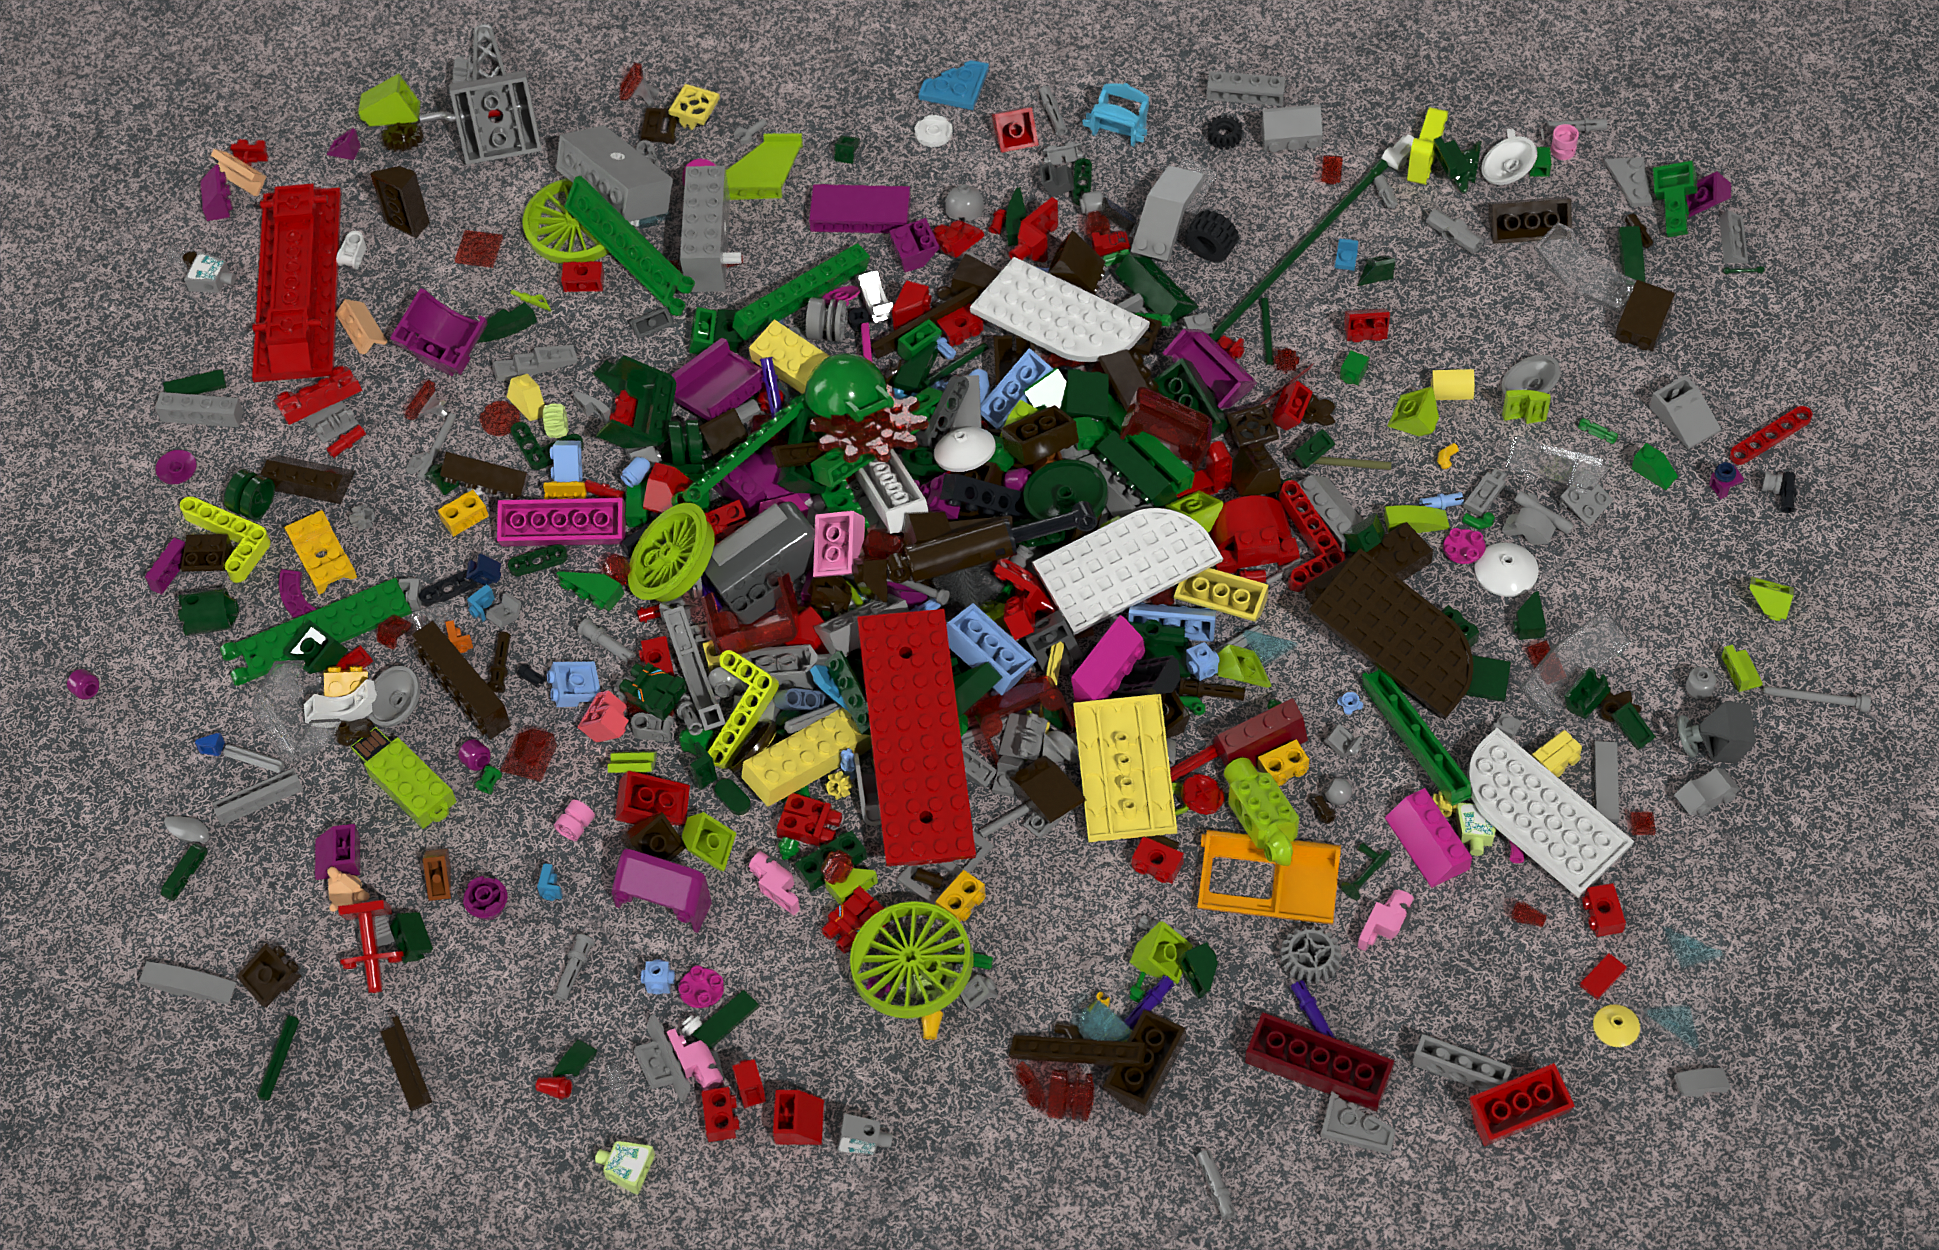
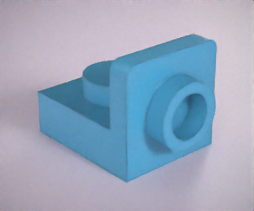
M1339 239L1335 268L1355 271L1358 241Z
M487 584L467 598L469 613L475 619L479 617L482 621L486 620L483 608H488L493 600H495L493 591Z
M543 864L537 886L539 895L548 901H554L555 898L562 899L561 887L556 886L557 874L554 873L553 865Z

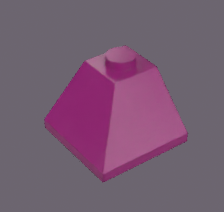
M1718 171L1697 180V193L1686 195L1689 217L1731 199V183Z

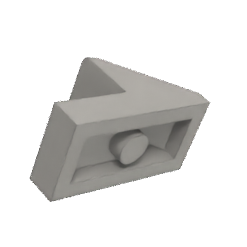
M1003 755L998 760V771L992 793L1014 797L1015 792L1009 778L1022 769L1025 759Z

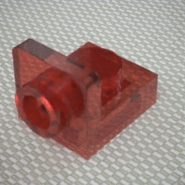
M393 614L378 625L377 642L394 650L397 647V638L410 630L411 622Z

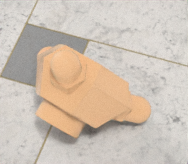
M335 867L328 869L327 873L330 876V879H328L329 900L332 902L329 906L330 911H337L338 906L357 904L369 900L370 895L365 889H362V883L358 877L339 872Z

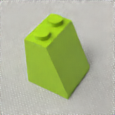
M398 73L361 94L358 114L363 122L366 121L369 127L391 125L399 122H416L419 120L421 102Z

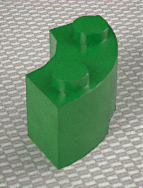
M1091 417L1073 418L1076 421L1079 443L1074 444L1077 451L1092 450L1098 456L1100 453L1096 447L1109 435L1105 424L1100 420L1098 422L1093 421Z

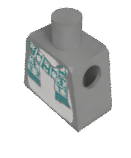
M198 252L184 281L188 291L220 293L224 284H235L236 275L230 273L224 260Z
M844 1114L837 1152L875 1155L877 1146L891 1148L893 1134L880 1132L881 1122Z

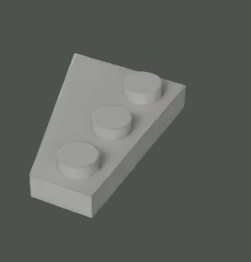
M1644 157L1604 159L1605 166L1612 173V177L1617 181L1631 207L1652 205Z
M1331 1092L1321 1137L1390 1155L1396 1130L1374 1116L1365 1114L1357 1109V1106L1345 1102L1339 1098V1095Z

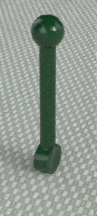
M1763 266L1750 269H1730L1729 267L1723 269L1725 275L1747 272L1762 274L1765 271Z

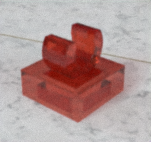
M1653 812L1630 813L1632 835H1655L1656 829Z

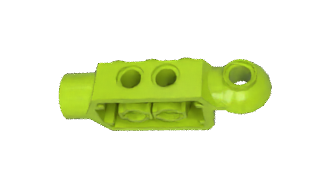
M1238 758L1232 761L1224 770V777L1230 785L1229 806L1255 846L1259 849H1264L1267 860L1269 862L1274 861L1282 866H1289L1293 855L1291 842L1298 836L1299 816L1270 773L1258 772L1248 758Z

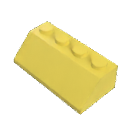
M1208 568L1180 582L1174 598L1256 622L1262 615L1268 599L1269 585Z

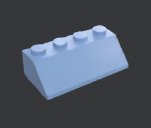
M1029 348L980 405L981 415L996 429H1001L1004 427L1008 415L1020 399L1030 405L1023 390L1048 374L1053 368Z
M974 603L946 624L949 648L971 668L989 661L1003 677L993 687L1001 695H1004L1015 686L1036 662V659Z
M1138 603L1129 608L1130 622L1145 623L1148 620H1157L1161 625L1185 627V637H1188V640L1214 642L1216 610L1189 608L1187 606L1174 607L1164 604L1149 605L1146 603Z

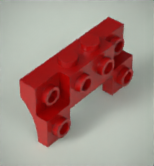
M338 366L332 370V374H329L330 378L321 379L317 382L318 384L304 387L296 394L292 391L282 392L273 401L288 425L293 424L361 392L362 388L347 366Z

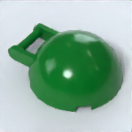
M840 353L825 358L812 370L806 383L805 399L807 405L816 414L831 419V415L842 416L847 413L858 423L863 421V417L887 407L889 409L894 407L893 398L887 393L884 376L878 367L864 356L858 354Z

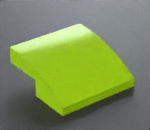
M1533 390L1506 391L1502 411L1504 421L1524 418L1526 424L1546 421L1551 400L1550 394Z
M657 751L612 752L611 762L608 763V773L627 771L652 772L656 763Z

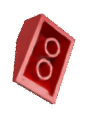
M627 771L619 780L615 820L637 824L663 812L671 825L685 826L690 785Z

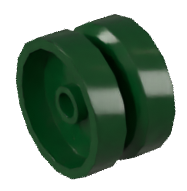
M697 418L686 420V432L682 433V426L679 420L668 421L673 465L682 466L685 464V452H689V459L692 464L703 463L701 452L703 450L701 431H699Z
M913 447L902 452L901 462L912 479L920 482V487L932 481L935 477L944 474L945 469L941 468L935 461L933 448Z
M247 469L239 470L231 478L224 496L226 509L238 515L242 514V516L253 521L260 520L273 502L275 494L274 482L265 476L257 475Z

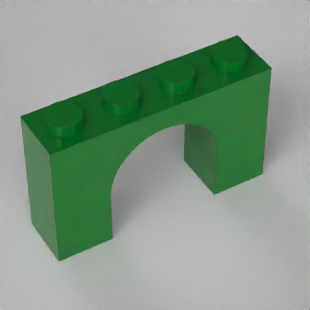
M684 474L693 482L704 476L703 474ZM649 475L634 487L627 485L625 512L627 527H642L644 524L649 523V511L643 509ZM712 488L702 496L700 501L694 503L704 513L711 511Z

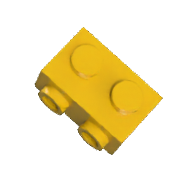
M553 481L543 483L544 499H587L584 482Z
M338 666L328 667V670H323L324 696L342 697L353 693L368 679V671L363 669V666H350V670H341V667Z

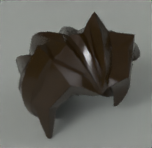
M841 575L812 578L807 590L812 596V601L809 604L828 612H840L841 614L848 612L852 597L851 586Z

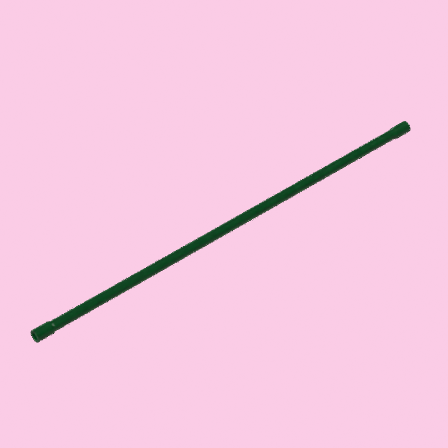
M1380 159L1345 197L1214 328L1213 333H1210L1209 336L1216 342L1374 179L1388 168V163L1384 159Z

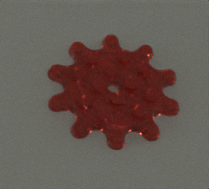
M886 385L887 393L893 398L895 395L893 388ZM911 396L905 399L893 398L894 407L889 409L887 407L863 417V421L858 423L846 413L842 416L831 415V419L826 417L813 418L809 427L812 431H821L827 434L820 438L818 442L820 450L828 451L833 448H842L845 450L843 459L848 463L856 462L863 454H873L878 461L887 462L891 459L890 450L894 447L900 446L906 449H915L918 446V440L910 433L914 430L926 429L929 426V421L923 415L911 414V412L920 407L918 399Z

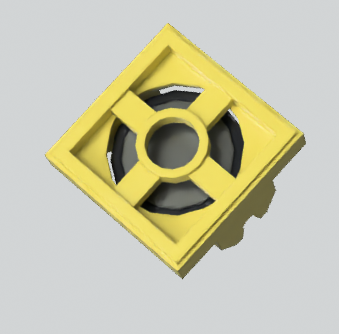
M685 84L670 107L669 115L678 117L680 124L684 128L687 125L690 127V130H693L695 127H701L709 121L710 114L720 99V94Z

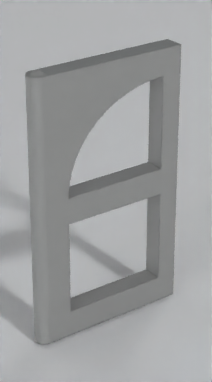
M973 831L975 846L981 848L976 854V858H973L964 869L953 862L937 864L956 876L955 880L963 870L970 874L991 851L993 844ZM923 865L907 866L896 878V881L927 903L936 905L935 901L940 895L936 897L911 879L916 874L918 867L921 868Z

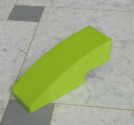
M1415 505L1385 507L1384 519L1388 533L1405 522L1417 533L1450 529L1445 510Z

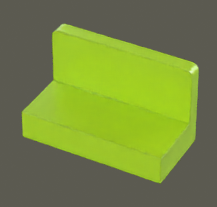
M1733 644L1725 646L1721 657L1738 692L1762 686L1763 682L1747 651L1741 650L1736 652Z

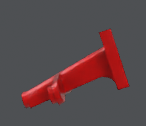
M384 900L338 906L339 916L346 920H359L363 956L341 959L340 965H343V969L346 970L357 968L358 963H365L368 993L382 992L380 960L388 959V963L402 962V957H404L402 951L380 954L378 951L375 917L392 914L391 905Z

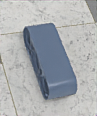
M797 688L779 690L774 695V703L779 709L808 713L836 702L825 692Z

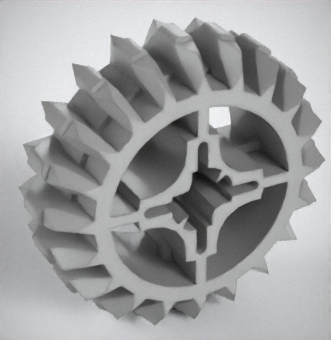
M1305 925L1302 927V931L1295 928L1293 934L1289 933L1287 935V940L1282 942L1283 948L1280 949V955L1282 956L1280 962L1284 965V971L1290 972L1291 979L1298 976V982L1306 979L1307 985L1311 983V980H1314L1316 985H1318L1320 978L1327 982L1329 976L1334 977L1335 970H1339V962L1342 961V955L1340 954L1341 946H1338L1337 938L1331 939V932L1324 934L1323 927L1319 931L1316 930L1314 925L1311 927V930H1308ZM1304 943L1303 948L1298 949L1297 952H1293V950L1298 945ZM1330 957L1325 964L1318 967L1319 961L1324 960V958Z

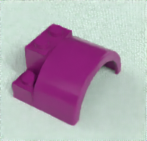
M420 288L390 339L395 345L412 352L420 362L453 377L454 373L461 375L471 359L469 355L488 323L486 318L481 315L478 316L479 320H473L455 312L435 299L427 290Z
M762 445L712 487L725 500L728 499L731 503L740 499L746 516L750 520L759 514L760 502H764L765 499L768 501L793 494H798L803 502L810 499L809 493H793L777 484L781 468L777 467L771 451L772 447L768 445Z

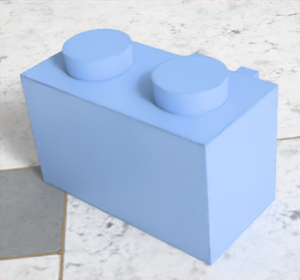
M556 441L553 447L550 448V458L554 459V467H551V479H554L556 482H582L581 441Z

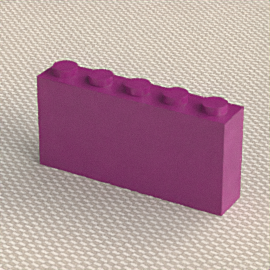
M813 184L809 217L810 231L890 234V230L909 224L910 186Z

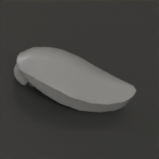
M169 816L164 819L167 829L184 842L206 843L210 838L207 827L198 819L181 816Z

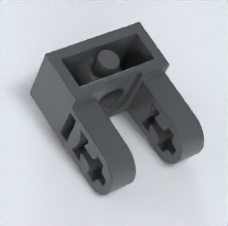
M1061 610L1036 621L1035 631L1025 636L1045 676L1049 660L1045 652L1047 648L1059 642H1064L1074 662L1083 656Z

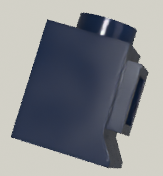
M480 553L477 563L473 560L468 561L466 579H473L484 586L497 583L501 577V563Z

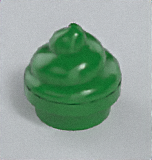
M783 837L782 841L778 843L782 859L788 860L791 856H795L800 850L798 848L800 842Z

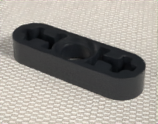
M464 570L421 590L419 598L424 607H434L475 588L478 582L471 579L467 583L465 580L467 570ZM446 586H454V590L449 593L443 591ZM430 595L433 599L429 600L426 596Z

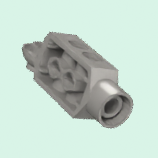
M809 644L747 649L742 656L774 676L779 682L778 692L779 690L791 688L813 690L817 685L813 680L810 669L814 665L826 666L824 662L832 654H816ZM723 667L715 668L708 676L711 688L722 698L730 697L740 691L745 693L750 686ZM752 668L747 670L746 677L751 676ZM769 679L764 681V689L769 686Z

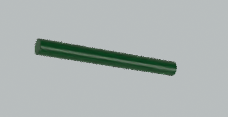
M1262 298L1260 301L1266 365H1274L1268 298Z
M985 342L923 381V386L925 388L932 386L988 350V345Z

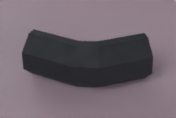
M1092 641L1074 668L1072 676L1098 644L1097 642ZM1173 655L1148 660L1137 659L1132 671L1124 676L1119 688L1116 691L1113 690L1112 695L1125 698L1173 692L1180 681L1178 660Z

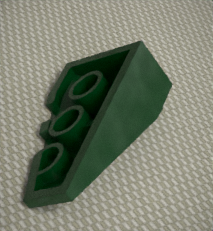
M989 661L953 676L958 718L966 713L1003 678Z

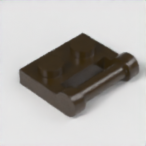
M646 107L641 141L647 140L650 142L675 144V130L679 118L669 115V108ZM665 118H670L668 132L662 133Z

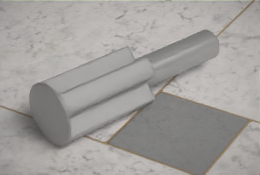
M1298 558L1281 567V571L1267 578L1265 584L1270 585L1284 576L1286 579L1289 578L1292 571L1304 564L1301 558Z

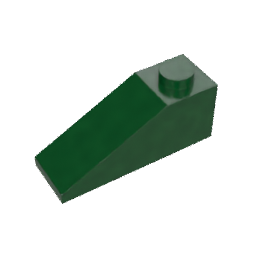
M933 341L901 366L898 374H895L892 380L894 388L903 390L904 394L911 396V393L919 394L922 391V382L927 379L938 355V342Z

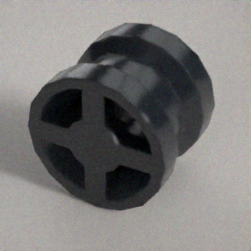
M855 308L849 313L850 327L853 331L861 332L862 323H869V314L863 308Z

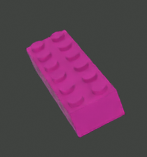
M623 498L498 500L497 542L501 546L622 544V541L626 538V503Z

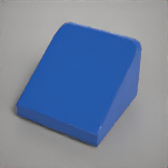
M215 733L195 740L200 754L213 756L221 754L225 743L221 733Z

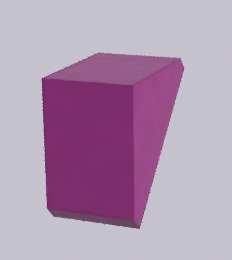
M352 127L333 140L326 155L354 160L361 147L356 129Z

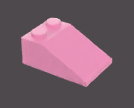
M855 511L815 515L813 577L853 574L854 559L859 557L864 541V516Z

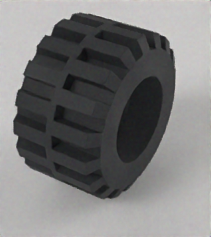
M1202 210L1186 229L1184 238L1187 241L1186 244L1197 256L1215 263L1216 261L1219 263L1226 260L1237 244L1239 235L1238 230L1235 229L1236 226L1224 215L1213 210L1212 212L1210 210Z

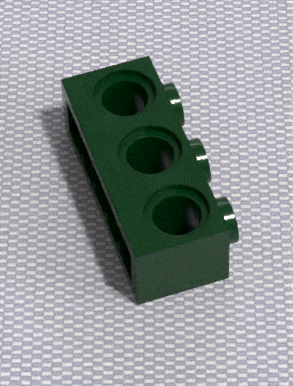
M850 830L847 833L838 835L834 841L821 845L812 854L801 857L795 863L796 873L808 890L812 892L823 886L825 879L833 871H838L842 867L853 868L866 860V849L853 831ZM847 847L853 848L852 850H844ZM829 858H833V859H834V860L831 861V862H827V861H826V860L829 859ZM808 870H816L813 873H807Z

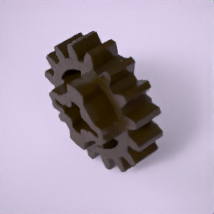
M399 122L394 124V126H387L388 130H383V134H381L384 147H387L388 150L394 149V152L398 150L402 152L412 150V147H418V143H422L424 138L422 127L418 126L417 123L411 124V122Z

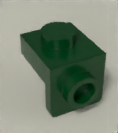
M436 464L424 475L429 482L437 485L441 494L446 495L458 487L460 483L457 482L454 485L444 482L445 478L440 476L443 464Z

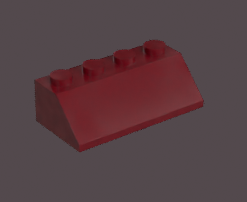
M1291 698L1218 734L1212 739V742L1225 767L1238 758H1248L1256 767L1259 756L1296 739L1301 745L1307 742L1308 738L1304 718L1296 702Z

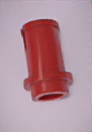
M998 209L994 212V219L988 229L990 233L1000 234L1004 222H1006L1007 212L1005 210Z
M1243 569V571H1239V577L1266 583L1265 570L1246 571V569Z
M660 603L644 609L640 607V610H637L639 622L647 623L648 620L661 617L660 612L655 613L656 610H660Z

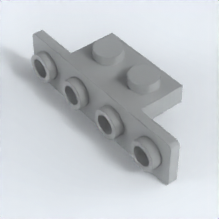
M655 1014L650 1015L646 1028L653 1042L635 1046L634 1053L651 1089L673 1084L680 1102L686 1101L690 1092V1083L687 1078H684L680 1061L673 1054L672 1044L664 1035L662 1023L658 1022Z

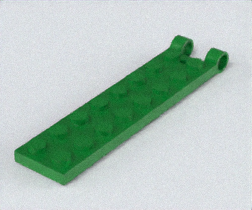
M582 176L575 177L564 208L665 307L667 306L669 313L681 316L686 304L683 300L674 298L676 288L682 293H691L695 281L689 276H684Z
M805 392L793 398L786 408L783 407L776 412L774 418L767 420L761 425V429L754 431L747 437L748 440L733 448L731 454H727L718 461L719 464L708 469L701 479H697L690 484L689 488L685 489L684 492L673 495L671 499L672 506L679 504L677 502L678 496H682L685 503L694 504L700 501L707 491L808 407Z
M393 578L237 643H225L220 647V652L225 661L234 660L241 655L244 656L248 668L240 667L233 670L230 674L234 685L240 686L295 663L283 652L309 620L339 643H342L407 616L412 611L406 602L405 595L399 586L397 578Z

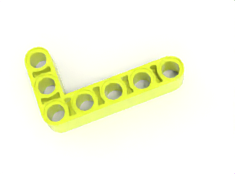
M1429 107L1419 139L1414 138L1412 143L1407 181L1427 185L1426 182L1427 178L1429 179L1431 165L1434 163L1436 156L1433 151V141L1435 138L1442 136L1448 111Z
M186 497L180 502V509L185 520L216 534H228L230 540L239 543L225 562V569L232 582L240 583L244 581L271 544L266 529L263 526L195 497Z
M731 650L721 654L719 658L720 665L750 686L708 751L713 758L714 766L721 769L731 765L779 688V682L774 676ZM735 657V663L729 666L730 659ZM752 668L751 676L746 677L747 670ZM769 679V686L764 689L763 683ZM757 697L758 703L752 707L751 702ZM746 716L745 724L740 726V719ZM734 734V741L729 744L728 739ZM722 753L723 758L717 763V755Z

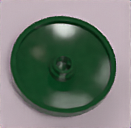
M1072 459L1059 460L1041 467L1029 478L1024 488V503L1028 514L1035 522L1071 512L1073 506L1081 501L1089 502L1092 505L1097 518L1108 502V486L1102 472L1090 463Z

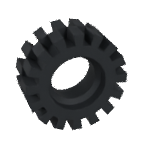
M1219 115L1217 119L1214 117L1208 125L1207 139L1210 144H1213V147L1219 146L1220 150L1223 147L1229 150V146L1233 149L1235 144L1238 146L1242 140V124L1237 118L1234 120V116L1227 118V115H1224V118H1221V115ZM1229 130L1232 133L1229 135L1219 134L1218 131Z

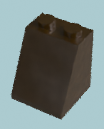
M1071 230L1056 250L1047 273L1096 295L1099 289L1097 283L1102 280L1105 274L1103 268L1106 262L1075 231Z
M1636 280L1618 323L1615 339L1624 344L1629 343L1638 346L1641 350L1653 352L1670 317L1676 293Z

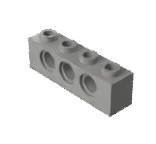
M160 392L155 407L161 422L238 428L244 412L239 398Z
M1424 1034L1421 1036L1413 1060V1066L1481 1091H1486L1508 1082L1512 1066Z

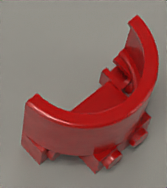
M1251 495L1223 503L1224 505L1211 531L1208 532L1223 557V561L1214 565V569L1225 573H1237V569L1272 563H1278V566L1287 565L1300 557L1296 538L1292 537L1285 508L1281 502L1272 497ZM1234 542V551H1228L1225 549L1229 544Z

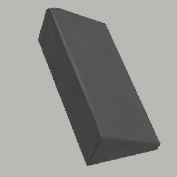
M667 306L629 322L637 339L674 325Z

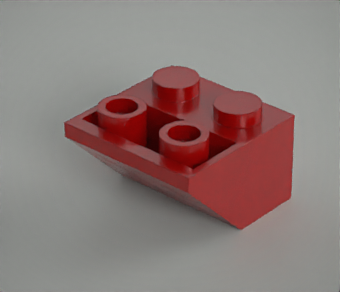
M1386 308L1345 311L1344 324L1347 341L1358 343L1363 340L1381 341L1387 339L1390 312Z
M776 1090L773 1123L775 1145H822L824 1099L800 1090Z

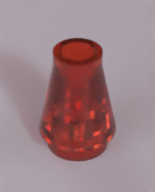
M1517 901L1511 914V918L1516 920V923L1543 927L1547 917L1546 914L1541 913L1524 901L1522 903Z

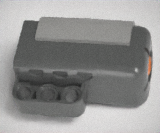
M783 502L780 505L775 503L714 546L712 556L704 573L742 624L753 623L788 598L792 593L790 584L814 567L815 529L794 503Z

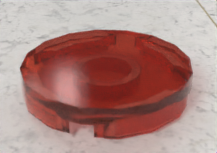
M496 401L487 405L480 415V424L483 430L493 436L510 434L513 424L520 422L518 408L507 401Z

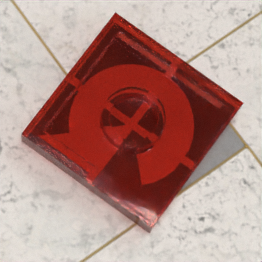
M465 230L455 257V263L493 268L503 241V235Z

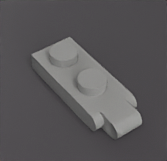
M1497 468L1492 473L1487 472L1465 501L1463 508L1482 517L1506 485L1505 478L1507 474Z

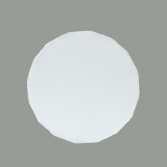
M928 115L922 121L919 120L915 126V137L924 146L939 147L944 145L951 139L953 134L952 124L945 117L939 115Z

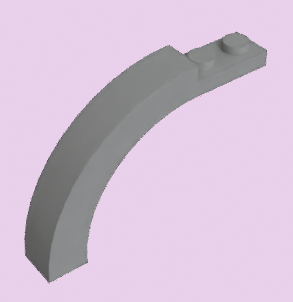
M680 606L662 612L680 668L704 731L726 724L720 705L715 698L706 675L684 607Z

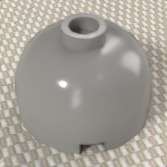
M961 184L953 188L946 197V214L954 220H959V217H965V221L977 219L982 216L984 210L982 194L978 189L968 184Z

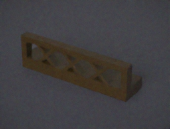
M397 1015L392 1017L395 1026L380 1033L409 1109L413 1111L432 1103V1099L404 1027Z

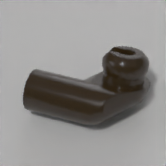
M1061 1022L1056 1023L1055 1033L1066 1035L1067 1038L1084 1039L1078 1026Z

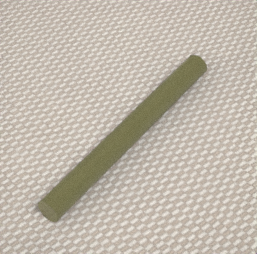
M1321 456L1313 464L1391 470L1392 462Z

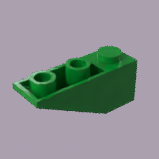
M561 571L556 573L559 585L563 589L575 591V594L580 599L592 601V604L599 610L604 608L610 612L625 594L621 583L605 574Z

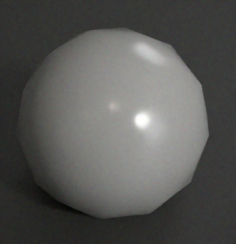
M1334 778L1325 791L1326 799L1336 806L1344 805L1351 799V784L1343 778Z

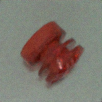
M1052 1069L1048 1097V1118L1064 1119L1068 1109L1071 1110L1072 1121H1076L1078 1111H1082V1122H1088L1094 1104L1095 1086L1093 1083V1073H1086L1085 1083H1081V1072H1077L1074 1082H1070L1068 1071Z

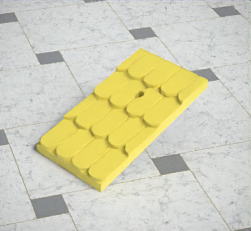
M1161 694L1073 703L1083 795L1086 798L1084 806L1088 842L1177 834Z

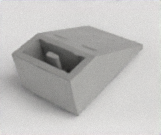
M1686 375L1653 393L1649 408L1688 450L1721 432L1722 429L1699 388Z

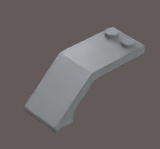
M1168 165L1147 195L1131 249L1133 254L1165 262L1170 261L1184 211L1194 195L1201 192L1205 174Z

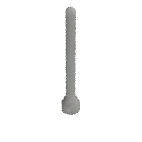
M1765 686L1762 689L1765 695L1855 706V709H1859L1860 712L1869 713L1871 695L1865 694L1854 698Z

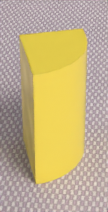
M1474 369L1433 370L1431 387L1434 390L1435 400L1474 399Z

